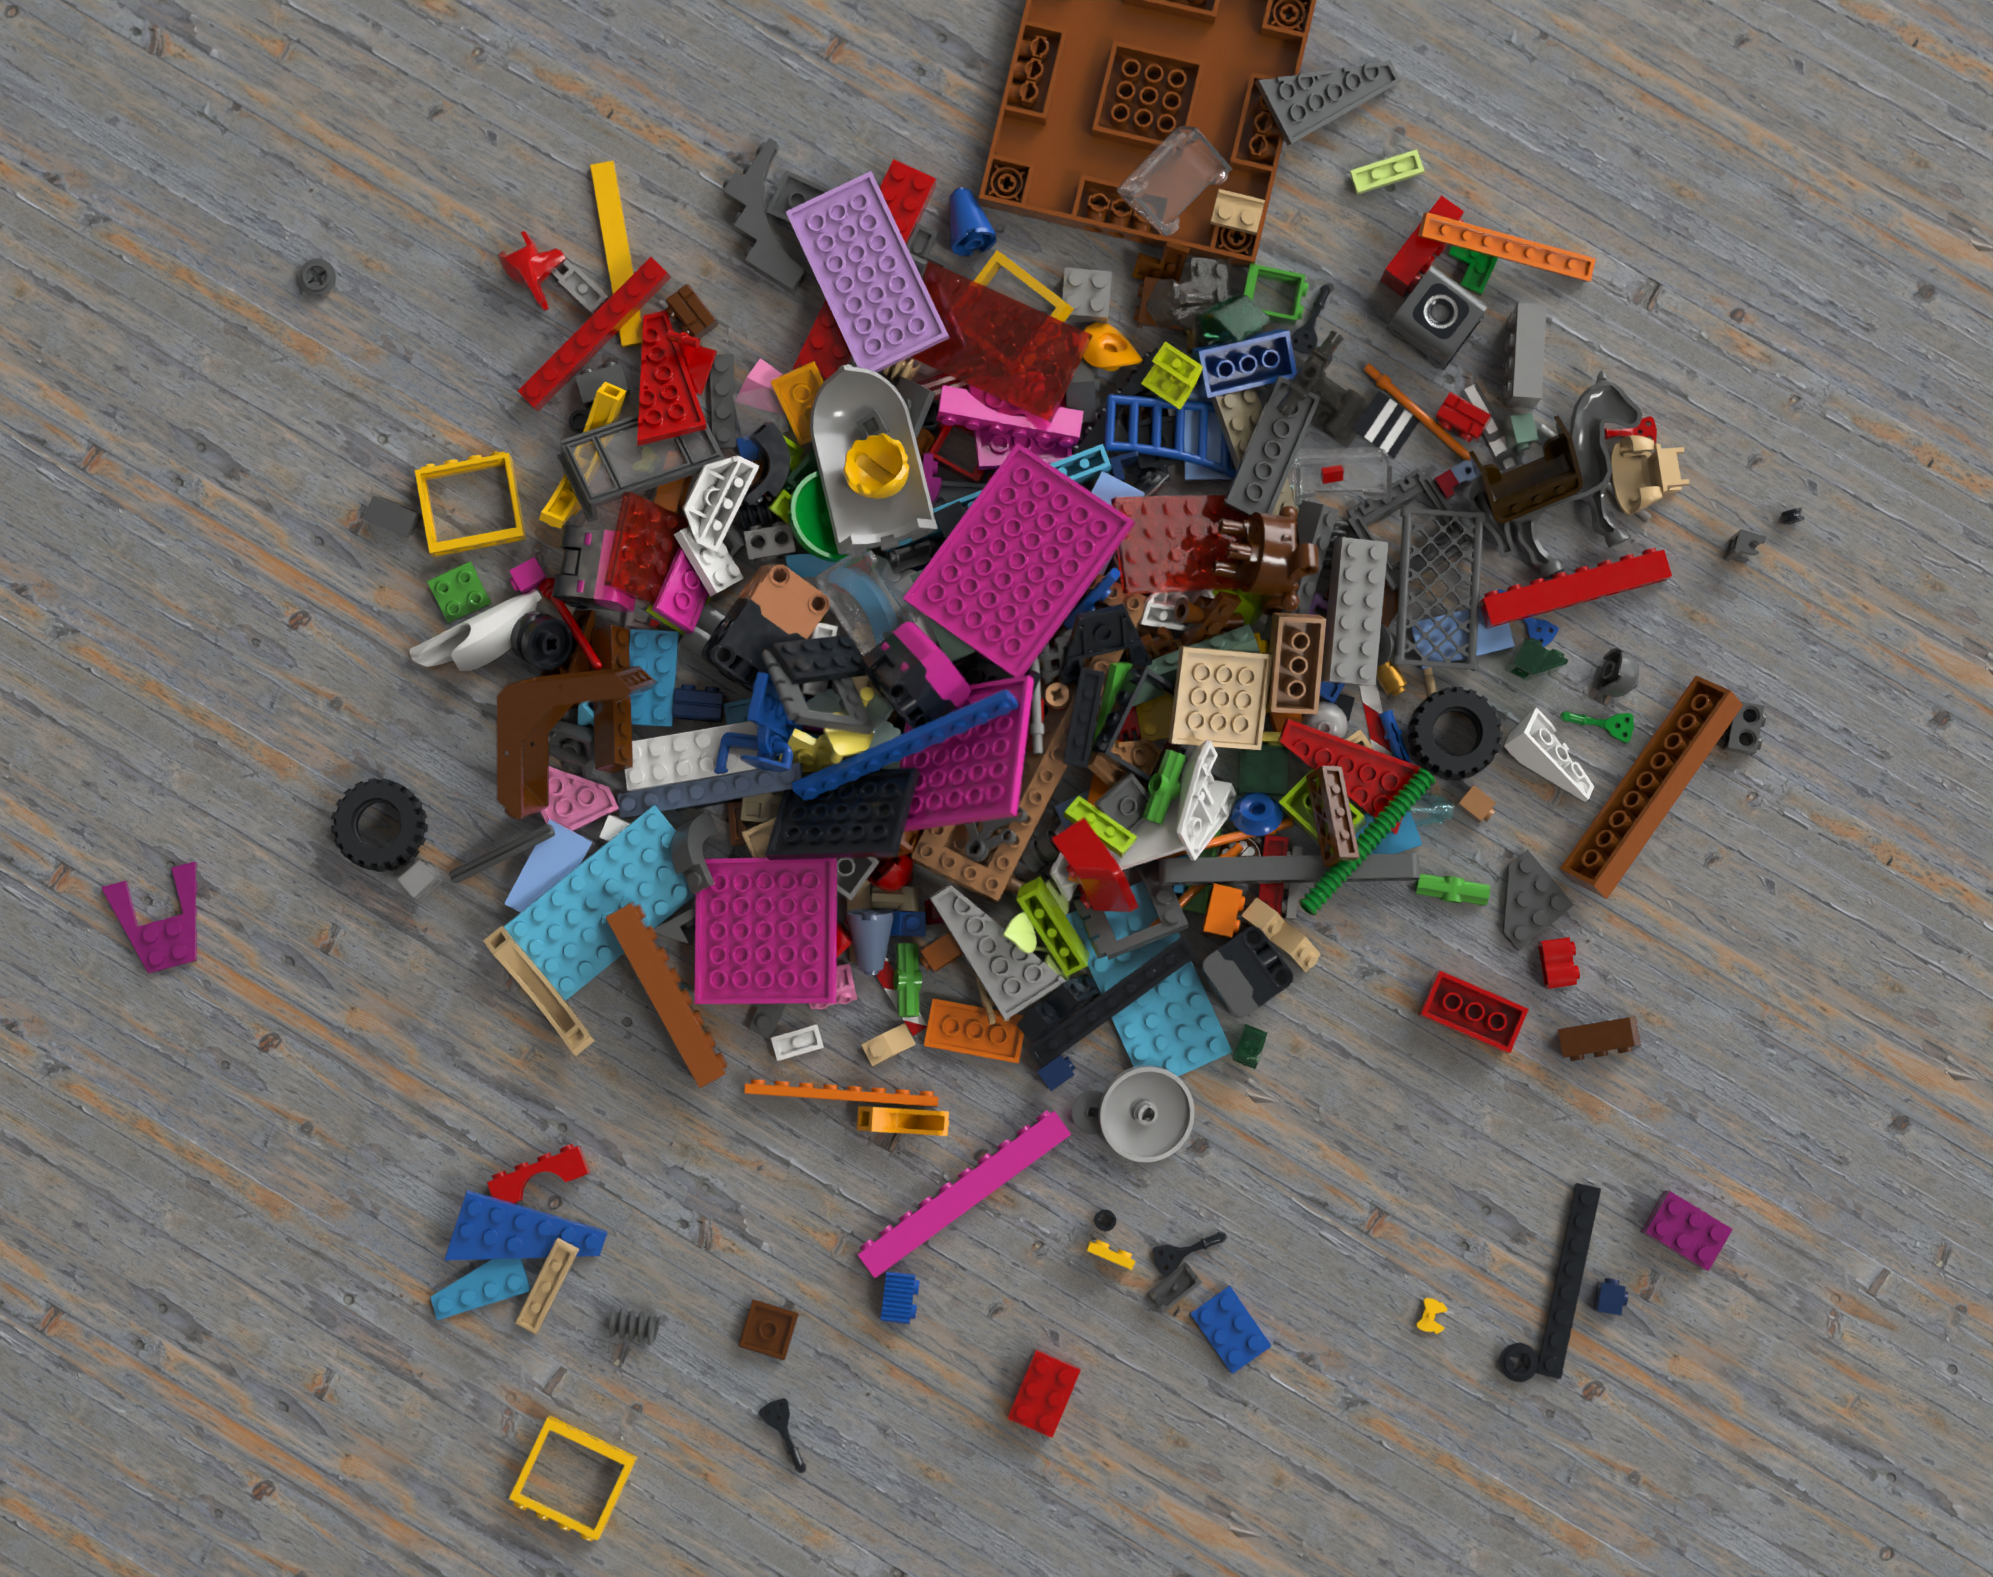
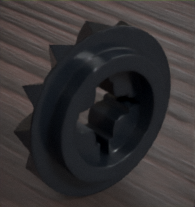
M1518 1342L1508 1345L1501 1352L1499 1361L1502 1373L1514 1382H1524L1531 1379L1535 1375L1539 1363L1538 1356L1533 1348ZM1523 1354L1522 1361L1528 1367L1519 1366L1513 1372L1515 1363L1512 1362L1510 1357L1519 1358Z

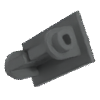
M926 539L925 542L899 550L893 549L892 552L886 553L885 556L893 573L896 574L928 564L936 554L934 551L936 543L934 540Z

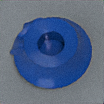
M1246 794L1236 800L1230 821H1233L1235 826L1245 834L1262 836L1278 828L1282 822L1283 812L1279 803L1265 794Z

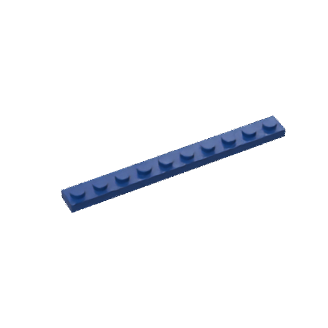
M1007 689L1002 690L847 758L838 764L792 783L793 791L805 801L813 799L817 795L828 790H834L844 783L857 780L867 773L878 771L883 766L898 762L906 756L919 753L929 746L942 743L945 739L954 735L965 733L968 729L985 724L993 718L1006 715L1010 711L1019 708L1017 699Z

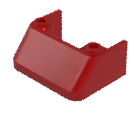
M1082 818L1052 838V841L1068 863L1065 867L1072 879L1077 877L1080 881L1077 889L1082 894L1079 898L1086 909L1091 907L1093 911L1132 912L1139 907L1121 867L1085 818Z

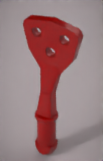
M1652 416L1642 418L1640 424L1635 428L1621 430L1604 429L1605 440L1614 437L1637 435L1651 437L1654 440V444H1656L1657 428Z

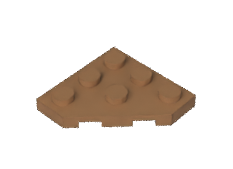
M1147 738L1138 741L1116 743L1110 752L1150 776L1162 751ZM1092 752L1087 767L1111 788L1126 772ZM1139 781L1143 788L1148 792V786Z

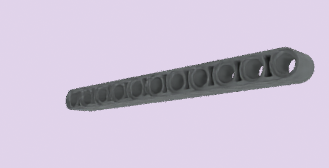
M1419 854L1366 855L1367 859L1361 861L1362 864L1360 866H1356L1357 870L1351 872V877H1346V882L1419 880ZM1321 855L1197 858L1195 861L1190 860V858L1158 860L1159 884L1164 886L1319 883V878L1324 877L1326 871L1329 872V867L1323 866Z

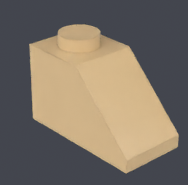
M904 1023L863 1043L862 1047L871 1065L874 1067L916 1044Z

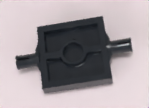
M1147 407L1148 418L1138 421L1137 444L1151 445L1153 407ZM1176 415L1162 416L1161 447L1174 449ZM1138 453L1137 466L1138 471L1152 468L1169 474L1168 467L1185 463V461ZM1168 477L1164 482H1170V478Z

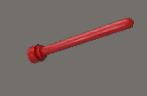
M550 577L543 580L538 586L540 592L544 597L552 600L593 669L600 670L602 668L600 660L564 603L552 597L555 578Z

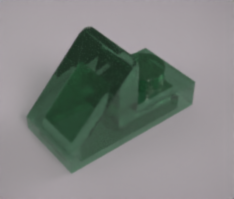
M1245 1024L1232 1056L1233 1061L1256 1069L1268 1032Z

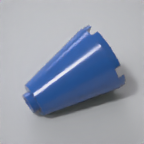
M964 187L955 189L949 197L950 246L952 251L959 256H973L972 251L979 249L983 253L992 248L997 242L996 232L972 191Z

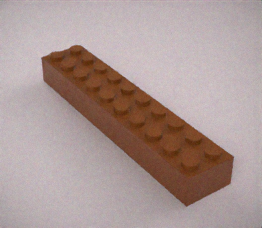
M1699 676L1694 677L1560 867V870L1572 882L1605 899L1610 896L1742 708L1743 704L1731 690Z

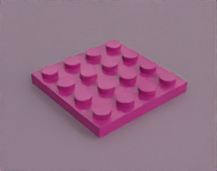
M1062 374L968 379L969 393L983 405L1003 414L1028 417L1045 414L1059 407L1066 408ZM984 429L973 430L978 470L998 469L1017 443L1048 464L1072 456L1071 447H1063L1059 443H1041L1033 438L1025 437L1020 439L1006 433L993 434Z

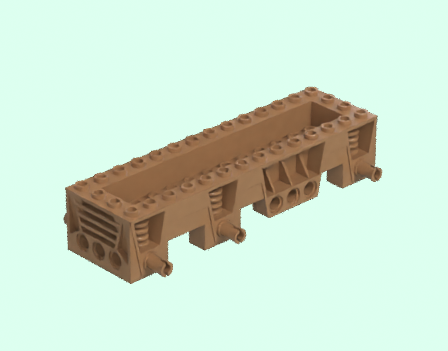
M1098 573L1074 608L1105 576ZM1115 582L1109 588L1112 592L1104 601L1098 599L1094 604L1095 610L1124 604L1140 637L1151 634L1152 638L1158 636V630L1139 623L1144 612V604L1147 597ZM1064 621L1049 640V648L1056 647L1055 639L1058 638L1059 631L1065 626ZM1125 649L1083 659L1084 668L1105 672L1100 700L1105 690L1110 663H1119ZM1057 659L1051 660V665L1057 664ZM1059 676L1053 677V683H1061ZM1042 677L1040 679L1041 699H1044V705L1047 706L1048 713L1043 718V753L1033 754V751H1029V745H1025L1027 755L1023 761L1018 807L1027 812V819L1023 823L1014 821L993 831L989 837L990 839L1000 835L1002 830L1008 828L1016 833V841L1011 845L1003 843L989 850L985 859L980 862H974L967 857L965 851L969 835L964 824L927 828L922 832L911 856L914 864L995 905L998 904L1004 892L1007 893L1009 891L1018 895L1020 886L1026 883L1014 878L1015 875L1013 874L1068 766L1067 764H1062L1077 682L1065 685L1070 692L1071 700L1066 708L1057 710L1053 709L1046 700V689L1050 685L1044 684ZM1099 704L1098 712H1097V718H1096V721H1097V722H1098V717H1099V713H1100V706H1101L1100 704ZM1029 714V722H1028V724H1032V720H1031L1030 714ZM981 821L979 823V826L977 827L979 833H981L983 829Z

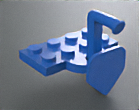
M758 672L757 679L753 684L752 700L747 711V720L758 725L757 735L734 732L725 733L721 738L717 754L716 769H714L716 774L728 772L726 766L730 747L758 751L757 756L741 755L740 757L741 761L752 767L781 773L791 769L793 751L787 743L795 728L803 732L804 725L796 724L794 720L788 719L770 675ZM803 696L804 699H805V702L807 703V701L810 700V699H808L807 697ZM783 753L781 763L773 761V757H778Z

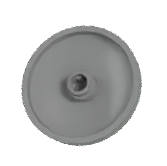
M1153 1065L1132 1067L1116 1076L1103 1092L1098 1109L1099 1126L1107 1143L1121 1156L1137 1162H1154L1175 1153L1189 1137L1195 1118L1193 1098L1185 1083L1171 1071Z

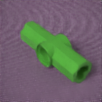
M1166 749L1158 773L1151 777L1148 784V790L1151 794L1142 817L1143 819L1163 825L1170 802L1175 800L1180 793L1181 786L1178 780L1186 760L1185 755Z
M1420 874V879L1416 880L1415 894L1440 898L1441 901L1465 902L1487 906L1490 885L1468 882L1463 878L1452 876L1437 877Z
M903 943L896 945V970L894 972L893 985L895 991H897V1017L910 1018L919 1016V991L922 987V974L918 970V944Z

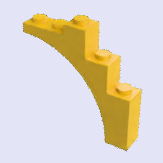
M604 382L596 392L583 433L617 422L626 390ZM614 434L600 438L604 448L613 439ZM592 441L577 446L574 452V457L588 486L598 473L601 464V458ZM565 473L549 502L541 511L539 520L547 523L549 526L560 529L572 515L576 516L581 509Z

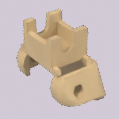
M1637 435L1626 436L1614 445L1610 457L1612 466L1611 479L1615 498L1624 514L1631 516L1655 504L1663 498L1662 494L1678 493L1682 490L1681 486L1690 484L1689 479L1681 480L1677 454H1682L1684 447L1661 449V444H1654V440Z

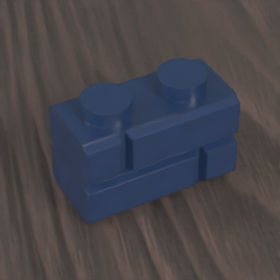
M682 684L681 688H675L673 717L674 719L722 723L725 694L719 692L720 688L707 686L705 690H696L694 685Z

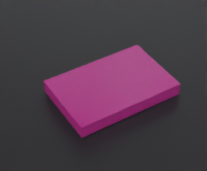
M678 548L652 610L685 633L691 634L694 631L709 593L682 548Z

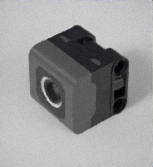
M1432 265L1395 314L1386 330L1401 341L1407 340L1428 355L1427 360L1444 371L1484 318L1483 315L1489 306Z
M1251 926L1206 957L1200 964L1202 976L1227 1011L1235 1018H1242L1251 1014L1289 987L1293 982V973L1275 945L1270 942L1265 933L1256 926Z

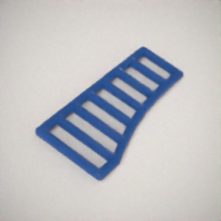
M1114 394L1106 397L1104 444L1106 450L1119 452L1137 451L1140 454L1178 459L1208 468L1233 479L1237 472L1235 469L1230 468V451L1222 429L1220 463L1207 459L1208 412H1215L1212 402L1186 400L1181 410H1179L1163 398ZM1116 404L1129 405L1128 443L1114 441ZM1139 406L1153 407L1151 445L1137 444ZM1162 408L1176 409L1174 449L1161 447ZM1185 410L1199 411L1197 455L1184 452Z

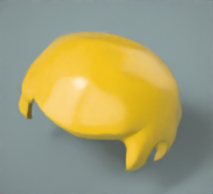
M880 433L878 436H867L866 440H855L845 456L843 473L847 485L853 492L866 498L883 499L891 497L904 487L908 479V456L902 443L892 439L885 433Z

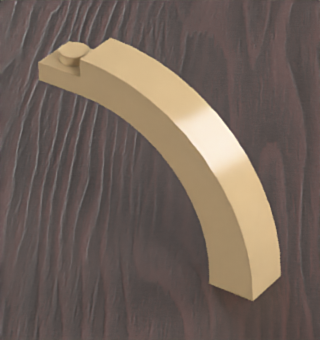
M503 926L483 940L495 958L507 969L539 1007L575 1056L595 1041L571 1006Z

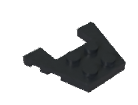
M1124 604L1076 614L1059 677L1062 685L1078 681L1082 659L1128 649V661L1132 665H1152V660Z

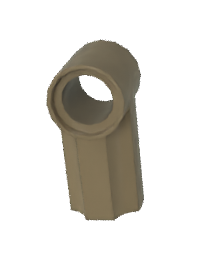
M873 887L872 908L918 912L920 888L902 887L896 891H883Z

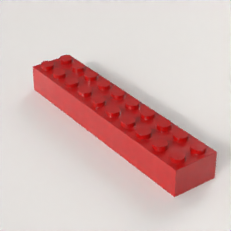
M893 159L880 185V191L907 245L916 224H919L936 188V178ZM825 300L792 370H795L815 361L824 382L838 371L839 367L851 365L853 361V356L827 300Z

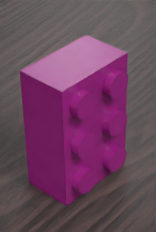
M1664 1190L1640 1232L1701 1270L1709 1271L1733 1229L1675 1193Z

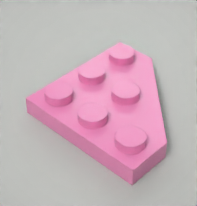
M549 766V806L540 811L546 824L551 819L575 831L619 810V806L608 786Z

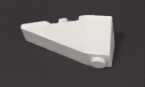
M1537 707L1534 708L1509 734L1504 747L1519 763L1586 802L1590 798L1594 785L1579 763L1571 760L1567 752L1569 748L1565 743L1561 745L1554 734L1557 730Z

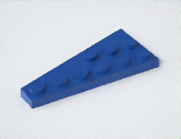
M467 1190L444 1261L547 1258L557 1238L579 1248L576 1257L600 1256L607 1231Z

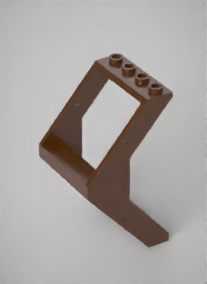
M640 666L533 677L506 685L497 695V801L505 807V813L512 819L521 820L549 806V732L575 703L627 698L652 689L657 682Z

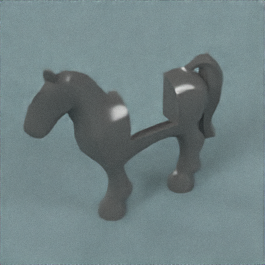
M1602 370L1597 376L1596 384L1588 387L1574 405L1569 433L1572 436L1583 478L1582 489L1572 496L1511 520L1516 527L1515 541L1528 554L1529 564L1532 567L1539 568L1543 579L1549 578L1565 569L1560 559L1551 557L1543 549L1537 537V520L1548 508L1574 500L1588 501L1592 516L1591 527L1594 533L1605 537L1608 548L1631 538L1626 529L1618 528L1610 521L1605 509V490L1612 474L1610 455L1604 442V423H1615L1626 428H1635L1642 420V411L1619 386L1607 381ZM1515 465V466L1509 467V468H1507L1506 470L1500 472V474H1503V473L1508 472V471H1510V470H1512V469H1515V468H1517V466ZM1474 478L1469 490L1471 505L1475 512L1486 513V522H1483V525L1496 538L1500 557H1508L1514 554L1509 522L1499 523L1494 519L1477 479Z

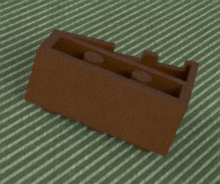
M1636 1016L1558 1029L1563 1058L1570 1057V1062L1585 1059L1584 1054L1593 1053L1595 1058L1609 1055L1608 1050L1617 1049L1619 1054L1633 1051L1632 1046L1641 1045Z

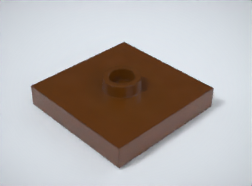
M752 1299L738 1347L785 1361L799 1313Z

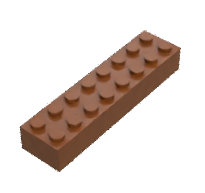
M633 901L607 915L606 919L697 1085L701 1088L725 1075V1068L728 1067V1063L722 1052L717 1054L715 1051V1039L710 1031H704L702 1027L704 1020L698 1010L693 1011L690 1005L693 1000L688 990L681 989L679 985L681 978L675 967L670 969L666 962L670 959L663 946L658 947L655 942L658 936L652 925L647 927L643 920L646 917L640 904L635 905Z

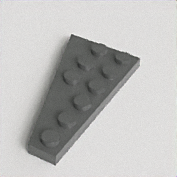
M1384 61L1335 70L1330 69L1267 80L1262 79L1255 83L1288 146L1400 83L1401 80L1392 62Z

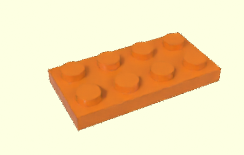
M932 999L924 1046L1019 1064L1024 1033L1016 1024L1025 1015L1014 1014L1010 1017L1009 1021L1004 1022L1000 1012L993 1010L995 1024L989 1025L985 1008Z

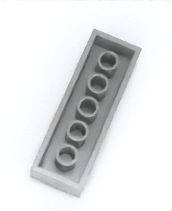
M1346 537L1334 539L1321 682L1376 686L1388 542Z

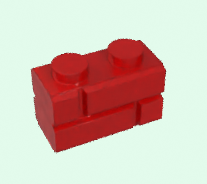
M1449 392L1436 414V420L1439 421L1438 425L1443 429L1450 431L1452 428L1459 432L1458 437L1468 443L1473 440L1477 443L1491 420V414Z

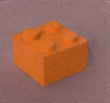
M1213 884L1208 898L1201 934L1229 940L1238 933L1240 920L1236 919L1237 913L1243 910L1246 898L1241 896L1243 890Z

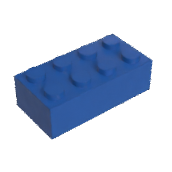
M1277 329L1191 349L1193 360L1203 366L1197 383L1200 396L1205 398L1275 382L1278 376L1287 380L1298 377L1289 330Z

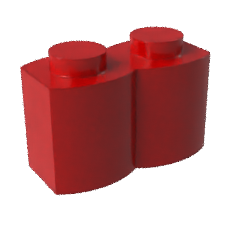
M1570 937L1539 941L1538 950L1545 989L1577 985V980L1580 979V971L1578 965H1574L1573 956L1576 955L1574 941H1570Z

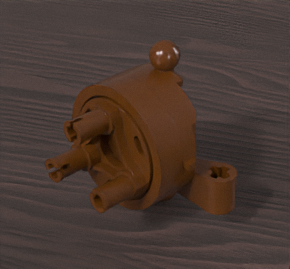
M1292 506L1281 508L1279 515L1254 512L1247 521L1238 522L1221 519L1218 524L1219 534L1238 536L1240 541L1239 544L1228 542L1226 547L1234 550L1226 551V557L1237 558L1234 563L1214 560L1211 566L1212 575L1233 578V580L1238 582V586L1243 593L1261 595V609L1265 615L1272 616V613H1282L1283 609L1286 611L1296 610L1300 603L1299 597L1296 595V591L1299 588L1296 582L1304 576L1313 575L1319 571L1318 546L1311 543L1301 545L1296 543V526L1298 525L1296 520L1298 513Z

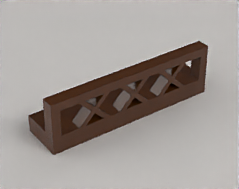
M1321 766L1307 775L1306 779L1323 866L1331 867L1339 861H1355L1360 856L1342 767ZM1316 778L1319 779L1318 789H1317L1316 780H1315ZM1322 800L1324 804L1323 811L1321 810ZM1326 823H1327V825H1328V832H1327V834H1326V831H1325ZM1331 846H1332L1333 855H1334V856H1332V857L1330 856V848H1331Z

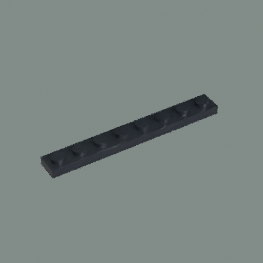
M1182 936L1056 1027L1044 1038L1027 1048V1050L1039 1067L1043 1068L1198 955L1186 938Z
M1580 1183L1575 1185L1536 1374L1557 1379L1562 1377L1601 1188Z

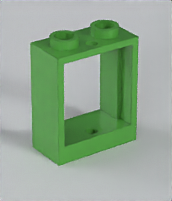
M1250 264L1239 315L1295 326L1297 319H1302L1304 306L1300 305L1301 297H1306L1309 283H1305L1306 275ZM1257 277L1297 285L1291 315L1251 307Z

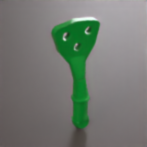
M1569 711L1560 714L1563 722L1603 728L1613 738L1623 743L1630 741L1634 730V718L1631 713L1616 714L1607 719H1594L1585 714L1579 715Z

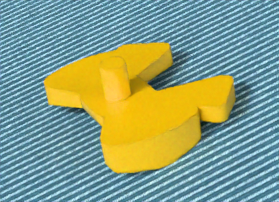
M1424 1298L1425 1309L1422 1318L1416 1323V1327L1422 1331H1434L1435 1334H1438L1445 1328L1434 1321L1436 1313L1447 1312V1308L1442 1302L1432 1298Z

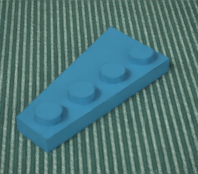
M522 1258L492 1259L430 1298L436 1318L440 1320L529 1292L531 1287Z

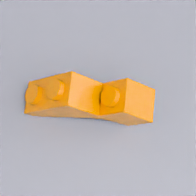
M858 1106L857 1131L948 1136L949 1112Z

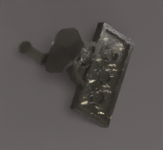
M1185 258L1186 282L1177 284L1174 279L1169 278L1159 280L1146 304L1147 311L1159 328L1172 327L1176 324L1178 327L1187 330V354H1192L1191 349L1230 341L1229 260Z

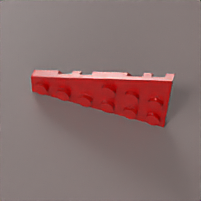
M666 310L643 315L637 446L707 429V424L677 342L666 339L667 332L669 330L673 331Z
M1290 719L1285 720L1278 742L1313 770L1321 766L1342 767L1348 798L1373 818L1379 817L1378 813L1380 811L1383 812V807L1388 806L1389 801H1393L1394 795L1398 796V791L1403 790V785H1408L1407 781L1413 779V774H1418L1417 770L1421 768L1420 766ZM1401 821L1399 823L1396 822L1395 828H1391L1393 834L1397 835Z

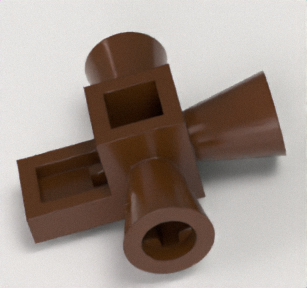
M1219 591L1214 599L1200 595L1194 604L1185 599H1180L1173 610L1175 621L1178 623H1193L1179 637L1183 646L1188 647L1204 641L1206 634L1217 636L1220 630L1229 632L1244 625L1243 615L1239 612H1234L1242 602L1239 595Z

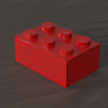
M1035 1349L1007 1419L1053 1438L1081 1368Z

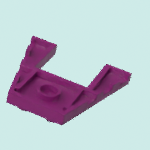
M197 862L172 868L183 914L138 926L127 881L101 887L149 974L197 961Z

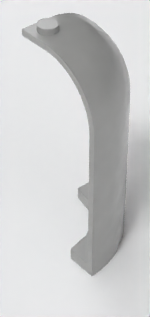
M851 365L839 367L838 371L826 379L818 390L810 418L811 439L838 554H865L867 549L881 547V551L899 547L900 541L909 538L916 541L927 536L938 528L910 413L904 399L886 378L872 370L852 367ZM875 410L879 411L889 429L886 435L902 443L908 456L907 463L909 465L908 479L904 487L897 494L883 499L866 498L856 494L848 487L843 473L845 456L855 440H865L856 422Z

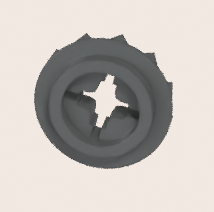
M312 259L304 263L300 268L298 281L306 293L320 297L323 294L329 293L332 287L335 286L337 276L329 262L323 259ZM313 270L318 275L323 274L321 277L322 285L317 281L312 282L314 280Z

